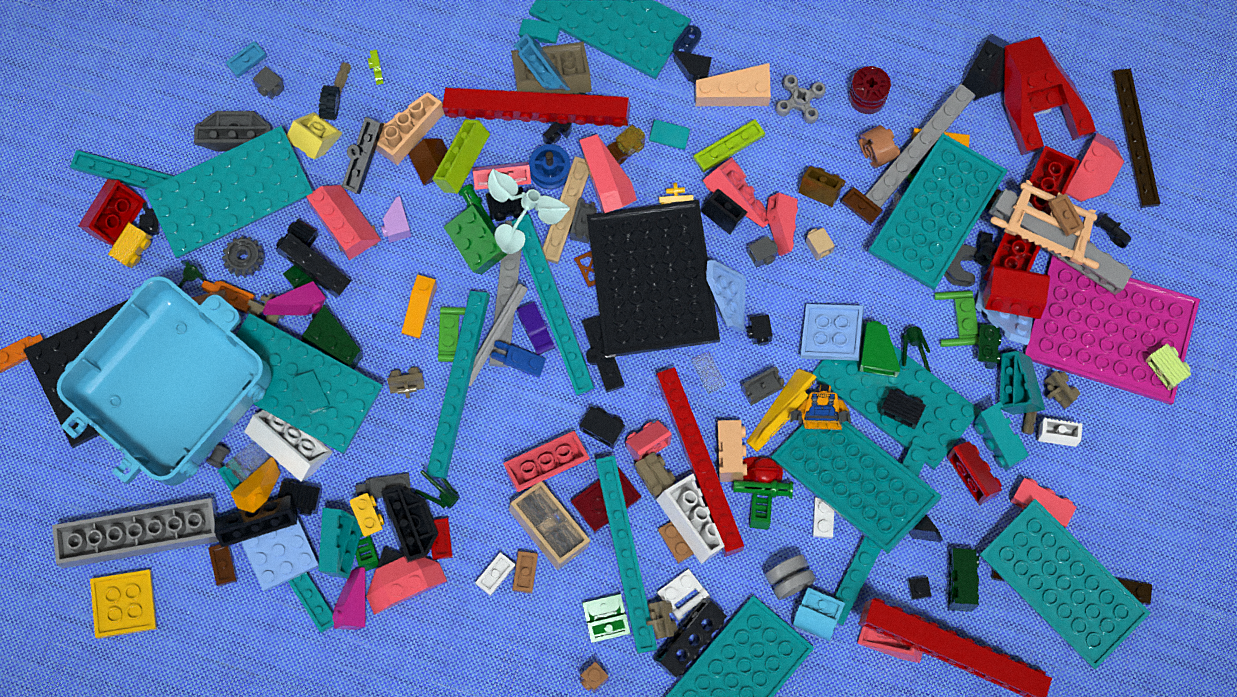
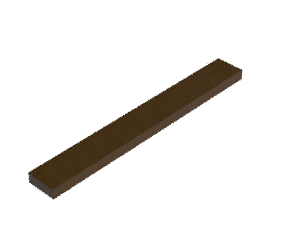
M1131 69L1113 70L1112 78L1140 208L1159 206L1160 199Z

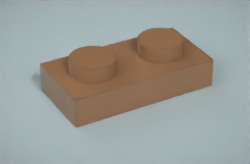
M1067 194L1048 203L1066 237L1085 228Z
M672 522L658 529L660 536L678 564L695 555Z
M518 551L512 589L514 592L533 593L538 560L537 553Z

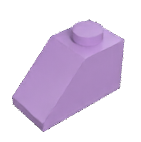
M399 196L395 198L383 218L384 226H381L383 236H388L389 243L411 237Z

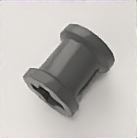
M217 445L210 458L205 462L220 469L223 467L222 463L226 455L230 454V451Z

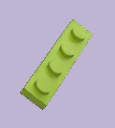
M756 119L693 155V159L704 173L765 137L766 133Z

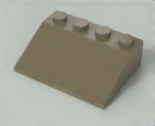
M584 42L542 47L570 87L569 91L564 89H544L518 55L520 51H511L517 91L559 94L592 92L590 70Z

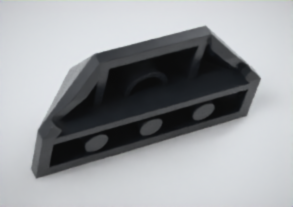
M993 34L985 42L962 83L963 86L975 94L973 101L999 93L1004 86V47L1009 45V43Z
M401 485L381 491L388 521L399 550L407 563L427 557L438 537V532L425 499Z

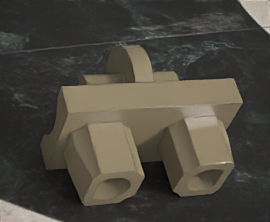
M270 293L268 297L262 295L260 300L265 303L249 299L247 304L250 306L248 314L250 313L260 318L267 301L275 298L276 295ZM267 315L265 322L275 327L279 319H283L285 315Z
M418 367L410 368L408 370L409 375L403 376L399 370L391 371L390 377L387 378L390 394L405 393L406 399H408L411 392L425 389L423 375Z
M1055 371L1044 381L1047 389L1050 391L1047 398L1049 400L1055 398L1066 409L1077 400L1080 392L1074 386L1069 388L1066 384L1069 381V377L1065 372L1058 373V371Z
M666 600L648 604L651 620L646 621V625H653L656 639L674 636V632L678 628L676 622L670 620L669 613L673 611L672 604L666 602Z

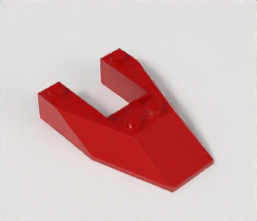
M1040 36L1004 47V105L1021 156L1039 151L1044 147L1034 114L1061 106L1072 141L1088 137L1096 132L1091 113L1075 84Z

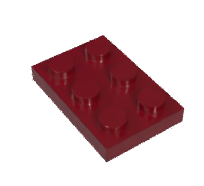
M618 468L626 509L638 502L641 496ZM597 481L571 501V504L594 533L609 523L600 481Z

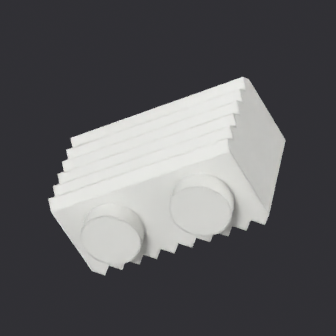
M1044 418L1039 424L1037 440L1076 447L1081 442L1082 423L1078 424L1077 422Z

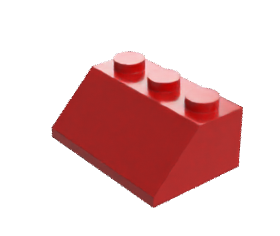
M107 179L78 227L92 237L113 247L128 222L131 224L134 222L142 209L143 203L146 201L120 181Z
M994 265L983 293L985 309L1041 319L1047 304L1050 275Z
M968 441L955 446L947 456V459L980 506L997 496L1002 491V485L998 478L993 477L988 463L980 458L978 448Z

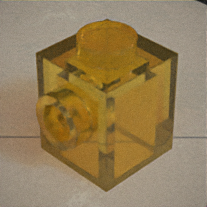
M632 124L616 138L618 148L627 154L628 158L635 152H640L645 146L644 132Z

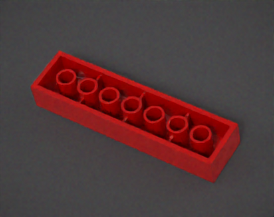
M1045 145L1029 181L1034 187L1054 196H1057L1058 193L1065 195L1080 161ZM1033 194L1030 195L1028 202L1037 210L1050 215L1052 210L1048 204L1049 201ZM1005 232L983 279L989 280L994 265L1030 272L1041 246L1035 245L1034 242H1028V239H1022L1018 234L1012 235Z

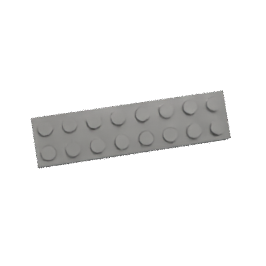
M212 498L52 525L56 564L63 569L219 542L214 534L215 519L217 518L216 503Z

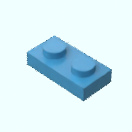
M253 41L225 63L232 73L239 78L267 56L259 45Z

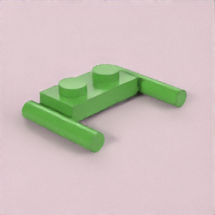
M973 291L934 293V300L954 299L959 337L957 339H941L940 347L979 345Z
M466 307L440 308L438 362H453L459 339V316L465 314Z

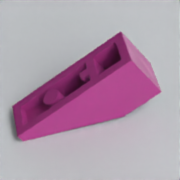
M312 281L267 301L262 312L264 315L306 316L311 313L316 314L323 307L326 297Z
M363 567L350 572L349 579H347L334 607V629L357 630L365 627V568Z

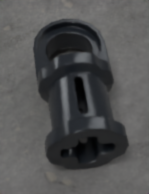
M1105 213L1096 225L1107 231L1109 236L1112 237L1113 243L1120 248H1126L1131 241L1130 235L1119 227L1121 223H1117L1110 218L1108 213Z
M983 232L979 245L980 251L975 256L978 264L983 266L991 264L992 255L997 250V247L992 243L993 234Z

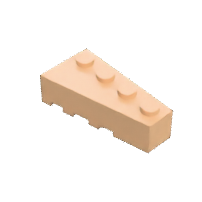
M769 63L696 80L695 106H769L771 98Z
M427 92L408 105L409 108L402 113L398 112L386 124L384 122L375 150L395 165H398L444 115L442 102Z

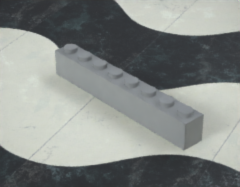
M1004 189L998 195L988 213L1008 223L1015 210L1013 206L1019 197L1013 191ZM1028 202L1027 205L1034 208L1033 205L1030 202ZM1024 213L1020 225L1021 228L1071 250L1074 249L1078 237L1074 234L1066 237L1062 229L1027 213ZM1087 242L1084 257L1098 262V269H1093L1084 264L1078 265L1070 261V258L1067 256L1061 257L1060 253L1055 254L1054 250L1048 251L1114 295L1124 289L1133 273L1125 264L1117 262L1110 254L1100 251L1091 242Z

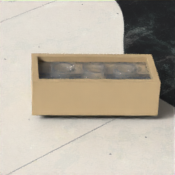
M542 481L510 503L509 512L557 571L588 548L590 539Z

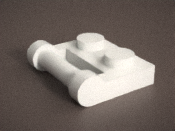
M689 569L657 592L662 601L666 600V602L672 604V614L678 621L703 599L710 598L708 592L701 586ZM696 589L699 593L679 609L675 607V604Z

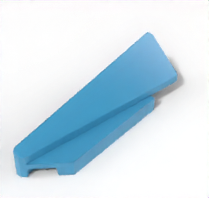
M526 33L514 45L520 51L518 55L544 89H564L569 91L570 87L539 42Z

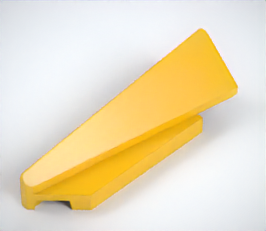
M802 369L795 371L748 438L747 444L758 452L790 420L791 411L797 410L804 400L809 398L806 391L815 383L816 376Z

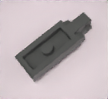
M409 473L371 478L370 480H365V484L355 486L356 494L360 496L368 493L369 496L373 495L374 499L382 498L381 491L398 485L411 491Z

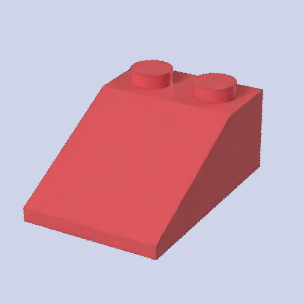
M921 617L922 621L927 622L925 618ZM864 626L862 627L858 640L859 645L902 660L920 663L923 652Z

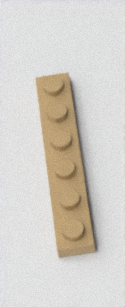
M575 156L560 201L570 207V209L557 224L550 226L543 246L547 261L558 264L573 223L578 200L582 197L590 174L586 161L583 158Z

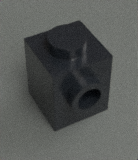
M769 314L750 317L747 335L748 339H752L753 345L764 346L772 341L773 333Z

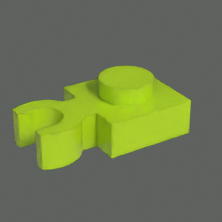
M377 49L371 50V58H367L369 69L374 70L376 85L384 84Z

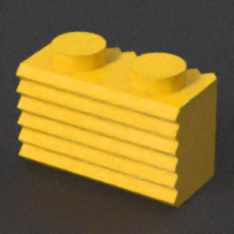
M128 222L108 255L125 266L132 268L139 263L140 255L143 250L149 247L152 236Z

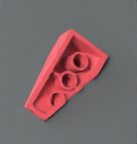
M595 134L580 139L579 142L601 211L607 213L636 201L637 198L632 182L600 137Z
M731 157L703 181L709 191L714 194L720 189L747 211L746 217L764 228L769 223L767 210L760 200H756L754 188L747 185L745 181L747 176Z

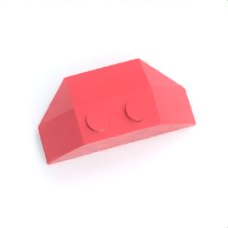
M1099 133L1095 135L1065 194L1083 202L1108 193L1124 163L1114 141Z
M402 557L376 569L366 597L374 615L447 582V579L438 562L424 557L407 563L405 558Z

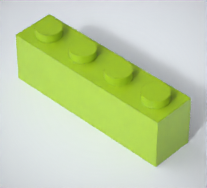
M464 120L432 178L444 193L458 194L490 136V133L479 120Z

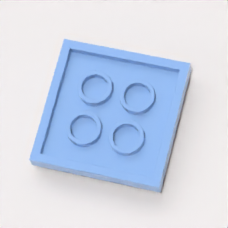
M806 304L801 358L859 361L864 307L856 305Z
M298 518L296 525L242 541L264 592L319 567Z

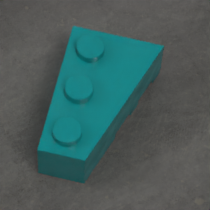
M1019 351L1003 353L1001 359L1000 401L1003 407L1000 409L1012 415L1045 410L1032 359Z
M1000 401L979 414L974 422V428L985 439V445L988 450L993 451L997 464L1007 471L1023 462L1029 454L1019 435L1014 434L1009 424L1012 423L1010 418L1005 419L1000 409L1003 407Z
M322 509L318 571L331 577L349 579L362 531L356 517L341 509Z

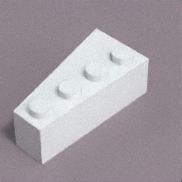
M691 474L666 489L656 501L697 559L703 564L719 553L725 546L715 523H712L709 516L708 506L706 507L703 502L702 492L700 488H697L696 478L694 474Z

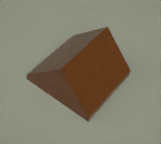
M423 139L408 153L423 186L434 182L432 178L448 151L442 139Z

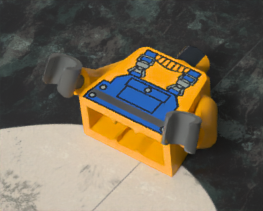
M827 384L820 385L819 393H810L809 398L805 399L797 410H793L790 413V422L798 420V424H801L803 418L805 429L842 430V422L848 421L849 424L851 423L850 411L843 400L838 399L837 393H831V386Z

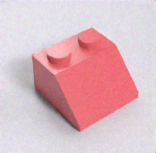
M659 421L655 423L649 422L643 427L641 432L638 434L634 432L627 437L625 447L634 460L638 462L651 453L655 452L656 454L670 445L672 434Z

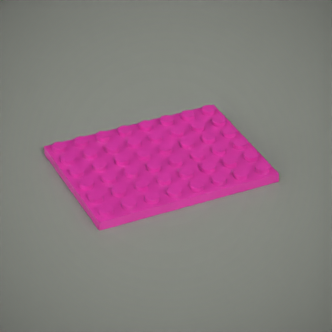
M1052 255L1047 275H1050L1047 304L1041 319L1034 318L1030 340L1024 354L1031 357L1032 362L1172 405L1178 385L1169 391L1155 372H1153L1146 359L1168 343L1170 347L1172 346L1177 350L1178 357L1184 362L1200 299L1133 278H1129L1124 289L1114 295L1061 259Z

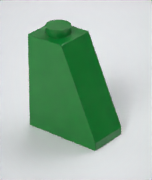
M878 321L867 322L864 330L859 371L897 377L900 372V366L887 326L882 325Z

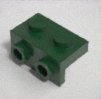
M981 324L977 360L979 362H986V369H994L996 364L1000 362V352H998V346L1001 345L1002 334H999L1000 327L996 328L993 325Z

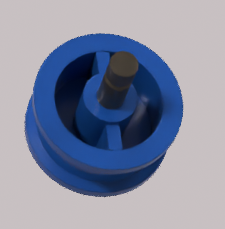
M546 144L538 147L530 156V176L536 185L544 189H556L566 183L571 168L569 155L563 148L553 144Z

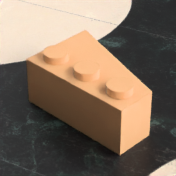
M741 420L718 421L720 482L743 481V476L747 475V464H743V457L746 456V445H742V438H746L745 426H741Z

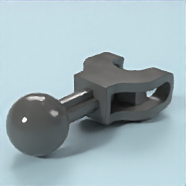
M968 245L961 246L944 274L948 282L952 285L970 287L975 284V275L964 271L960 262L974 260L978 252L977 248Z

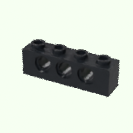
M291 233L276 250V252L335 298L339 297L351 282L350 279Z
M291 495L264 503L254 513L241 510L216 518L214 534L223 548L296 525L298 510Z
M703 599L653 660L666 673L677 678L685 672L687 664L698 656L701 647L709 643L712 638L711 635L715 630L723 626L724 619L727 616L711 600ZM706 619V627L702 629V621ZM693 634L694 641L690 644L689 637ZM681 650V657L677 659L676 653Z

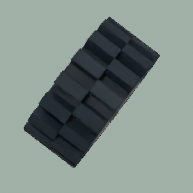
M323 85L320 93L321 97L319 98L320 119L336 120L340 104V88Z

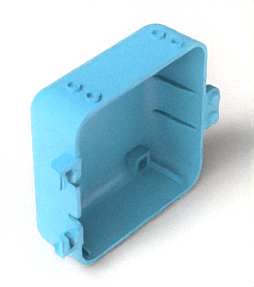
M152 277L133 291L132 297L80 355L65 367V371L57 383V392L60 399L74 412L62 424L61 428L75 439L83 432L87 424L94 427L113 446L124 453L125 457L121 460L122 463L115 467L112 472L126 484L132 482L143 471L149 477L164 485H179L194 474H197L202 461L253 403L263 399L266 389L271 382V370L258 354L232 333L240 323L241 317L239 312L222 297L211 295L199 305L168 278ZM76 422L79 423L76 429L72 428ZM128 467L131 471L125 475L123 472Z

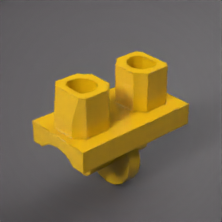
M677 182L673 183V188H666V194H673V196L658 198L661 205L694 199L693 195L678 196V193H685V187L678 188Z

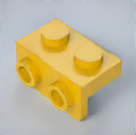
M365 493L349 501L363 536L366 537L382 530L381 525L384 524L380 513L376 515L374 507L377 505L373 495L369 496L368 493Z

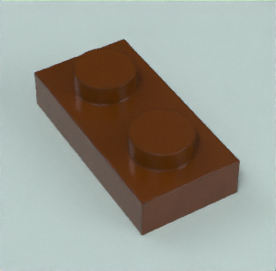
M855 187L851 189L841 202L869 225L883 211V209Z
M220 544L208 547L216 585L219 587L237 582L230 547L222 548Z

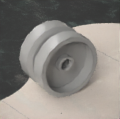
M801 554L788 559L765 574L769 584H778L774 589L778 600L800 592L817 580L812 570L803 571L808 565L804 555Z

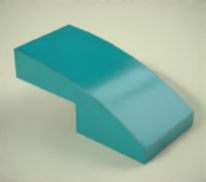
M523 19L518 35L522 38L527 33L540 43L556 44L561 27L544 21Z

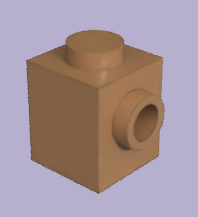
M594 662L580 675L582 680L580 683L587 691L591 690L595 693L609 680V676Z

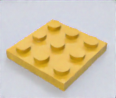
M150 569L90 579L96 639L157 630L152 572Z

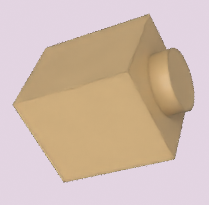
M824 227L819 230L817 228L813 229L807 235L806 244L816 260L833 253L835 245Z

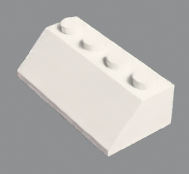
M264 410L253 415L244 431L301 482L313 475L333 453L321 441Z

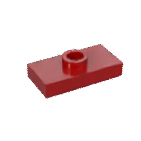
M449 519L433 520L438 537L431 548L432 559L453 558Z

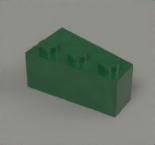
M323 305L303 333V340L309 346L354 370L363 358L361 350Z
M952 548L949 552L948 610L972 612L979 605V575L977 573L979 556H977L975 549Z

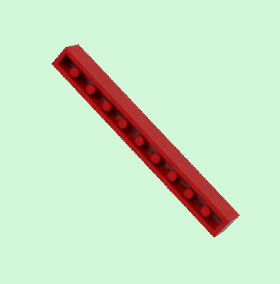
M445 88L442 108L445 116L450 118L466 117L468 119L484 118L487 120L503 119L505 121L521 120L523 122L539 121L541 123L558 122L560 124L576 123L578 125L594 124L597 126L613 125L615 127L628 126L631 105L629 97Z
M673 367L659 372L656 376L657 384L691 472L696 478V485L702 492L703 502L706 507L708 506L709 516L712 523H715L725 546L722 549L723 555L727 557L741 552L744 549V543L677 371Z
M879 598L865 602L859 625L1023 697H1047L1052 678L1047 676L1046 672L1039 669L1033 670L1024 662L1010 660L1011 657L1006 654L992 652L993 649L988 646L976 645L972 639L958 637L954 631L940 629L936 623L924 622L918 615L906 614L900 607H890Z

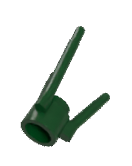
M181 260L185 268L182 273L183 279L178 285L180 289L187 281L192 282L197 278L203 282L204 280L206 281L202 273H199L197 267Z
M917 326L910 327L906 330V335L902 336L904 341L902 365L906 366L908 343H910L911 346L919 347L924 366L931 373L923 346L927 353H930V349L923 336L922 329Z
M424 470L420 471L441 492L439 496L441 501L419 490H415V493L440 505L443 509L446 506L449 509L452 508L460 498L457 495L458 492L452 488L446 479H441L447 487L444 489Z

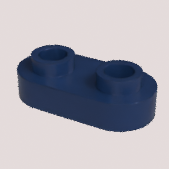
M690 25L683 30L673 45L674 55L675 51H679V49H684V52L691 53L701 40V30L699 27Z

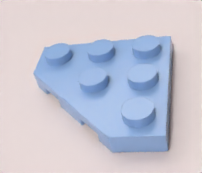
M715 260L707 261V281L727 327L738 332L744 331L746 276Z
M979 291L975 308L979 312L984 311L988 315L987 319L996 328H1002L1005 331L1004 335L1009 340L1028 345L1033 318L987 310L984 307V292Z

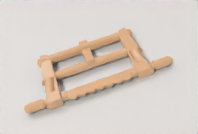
M1026 180V183H1021L1020 185L1022 191L1016 204L1013 206L1015 210L1009 222L1007 223L1005 220L995 216L990 220L992 224L1005 228L1004 231L1006 233L1018 234L1022 239H1028V242L1041 245L1042 248H1047L1048 251L1054 250L1055 254L1060 253L1061 257H1069L1070 261L1078 265L1084 264L1093 269L1099 268L1098 262L1084 257L1087 242H1090L1093 221L1097 220L1096 210L1091 209L1087 211L1073 204L1078 215L1084 217L1083 224L1085 226L1082 230L1074 233L1078 237L1073 250L1020 227L1024 213H1027L1062 229L1052 211L1048 215L1027 205L1031 194L1050 202L1063 196L1061 193L1054 196L1034 187L1029 180Z

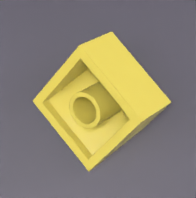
M313 112L293 120L287 137L294 147L305 152L308 157L316 159L326 154L341 137L342 132L324 119H320L319 115Z

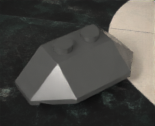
M215 111L202 122L195 125L194 144L216 152L229 151L269 132L270 125L254 111Z

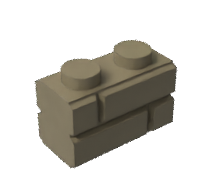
M655 452L634 464V469L654 500L666 489L675 485L674 482H676L672 472H667L664 468L666 464L660 455L656 456Z

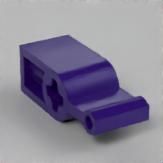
M535 302L517 309V315L536 354L540 355L554 349V343Z

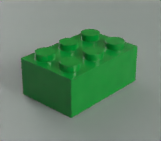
M472 204L444 226V229L473 273L482 275L508 255L500 249L495 240V228L483 210Z

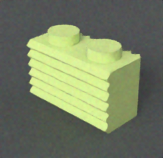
M1168 343L1146 359L1153 372H1155L1169 391L1191 375L1189 365L1180 360L1177 350L1172 346L1170 347Z

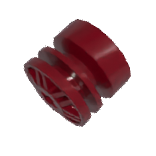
M866 66L855 73L848 96L850 104L856 111L863 114H874L885 106L891 88L888 74L875 66Z

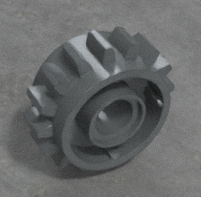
M241 236L240 239L236 240L234 238L233 242L227 243V249H223L225 256H222V260L225 262V268H229L230 274L235 273L236 277L242 275L246 278L247 275L254 276L255 271H260L259 266L264 264L261 259L265 258V255L262 253L263 249L261 246H258L256 240L252 242L250 237L243 239V236ZM241 255H248L244 260L239 259Z

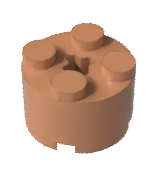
M878 125L859 135L862 138L859 140L862 153L865 158L869 157L872 162L869 164L873 168H878L900 155V150L893 141L894 134L890 128L885 129L883 126Z

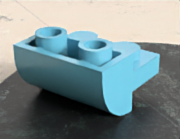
M808 588L797 611L793 626L830 642L845 603Z

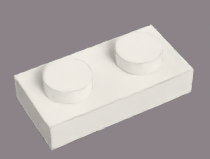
M815 497L813 537L832 539L834 510Z
M500 552L475 584L489 596H492L516 567V564Z

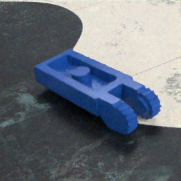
M495 341L494 346L507 353L504 356L500 353L492 352L490 356L492 359L503 362L504 365L527 374L540 377L546 358L515 346Z

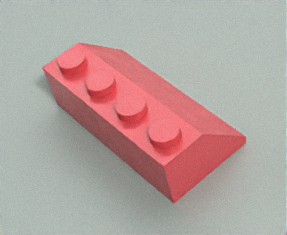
M341 185L321 186L313 191L312 194L306 196L310 207L348 260L353 259L381 241L380 237Z
M572 431L503 464L515 491L520 492L590 458L575 431Z

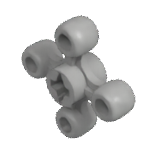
M787 75L783 81V86L787 91L791 92L792 97L788 101L781 100L777 103V114L784 117L792 109L803 111L806 123H815L819 113L817 109L811 107L810 101L813 98L820 99L824 96L826 92L825 85L821 82H816L809 90L799 88L797 77Z

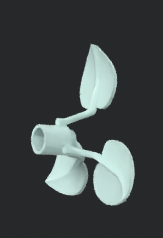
M492 169L489 174L488 190L495 200L506 202L508 198L510 200L522 198L521 205L524 210L513 228L508 224H502L495 231V240L498 246L507 254L518 252L525 243L524 233L516 230L528 210H532L535 207L540 220L546 224L553 225L557 224L570 209L566 204L555 198L540 196V193L534 189L528 190L527 193L522 192V194L516 195L518 185L512 177L495 169Z

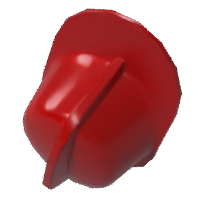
M750 457L743 460V464H747V475L743 476V481L771 483V481L777 480V482H781L783 470L771 458Z

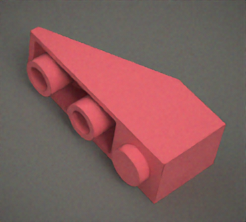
M782 193L769 197L767 218L774 241L778 247L779 256L792 252L794 231L796 229L795 219L798 211V199Z

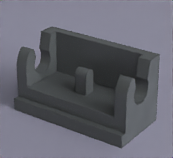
M579 198L570 231V240L589 244L590 236L587 215L596 214L597 208H595L594 202L586 204L584 199Z
M776 366L742 385L741 391L751 406L784 388V379L779 377V370Z

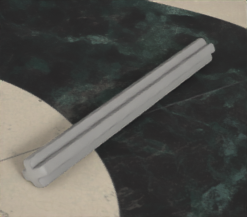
M518 284L479 349L475 357L469 386L473 384L493 350L495 341L499 340L528 289L522 284Z

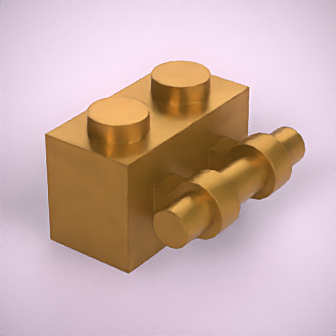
M809 166L802 177L798 193L833 207L846 180L841 179L837 174L832 175L825 172V169L821 167Z

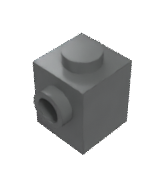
M266 66L253 78L257 91L264 97L268 96L272 100L283 91L282 79Z
M769 236L749 245L747 253L757 268L763 264L769 265L774 262L778 247L775 241H771Z

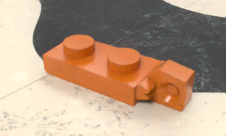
M204 280L201 285L202 290L208 293L225 290L230 305L246 314L250 308L247 305L249 299H255V295L222 281H215L213 284Z
M39 334L32 338L31 336L25 337L1 349L0 373L27 360L28 358L23 349L44 340L42 335Z

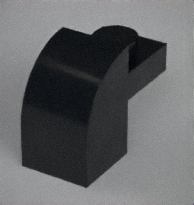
M548 122L552 126L543 134V142L545 144L556 143L561 138V134L567 139L572 131V123Z

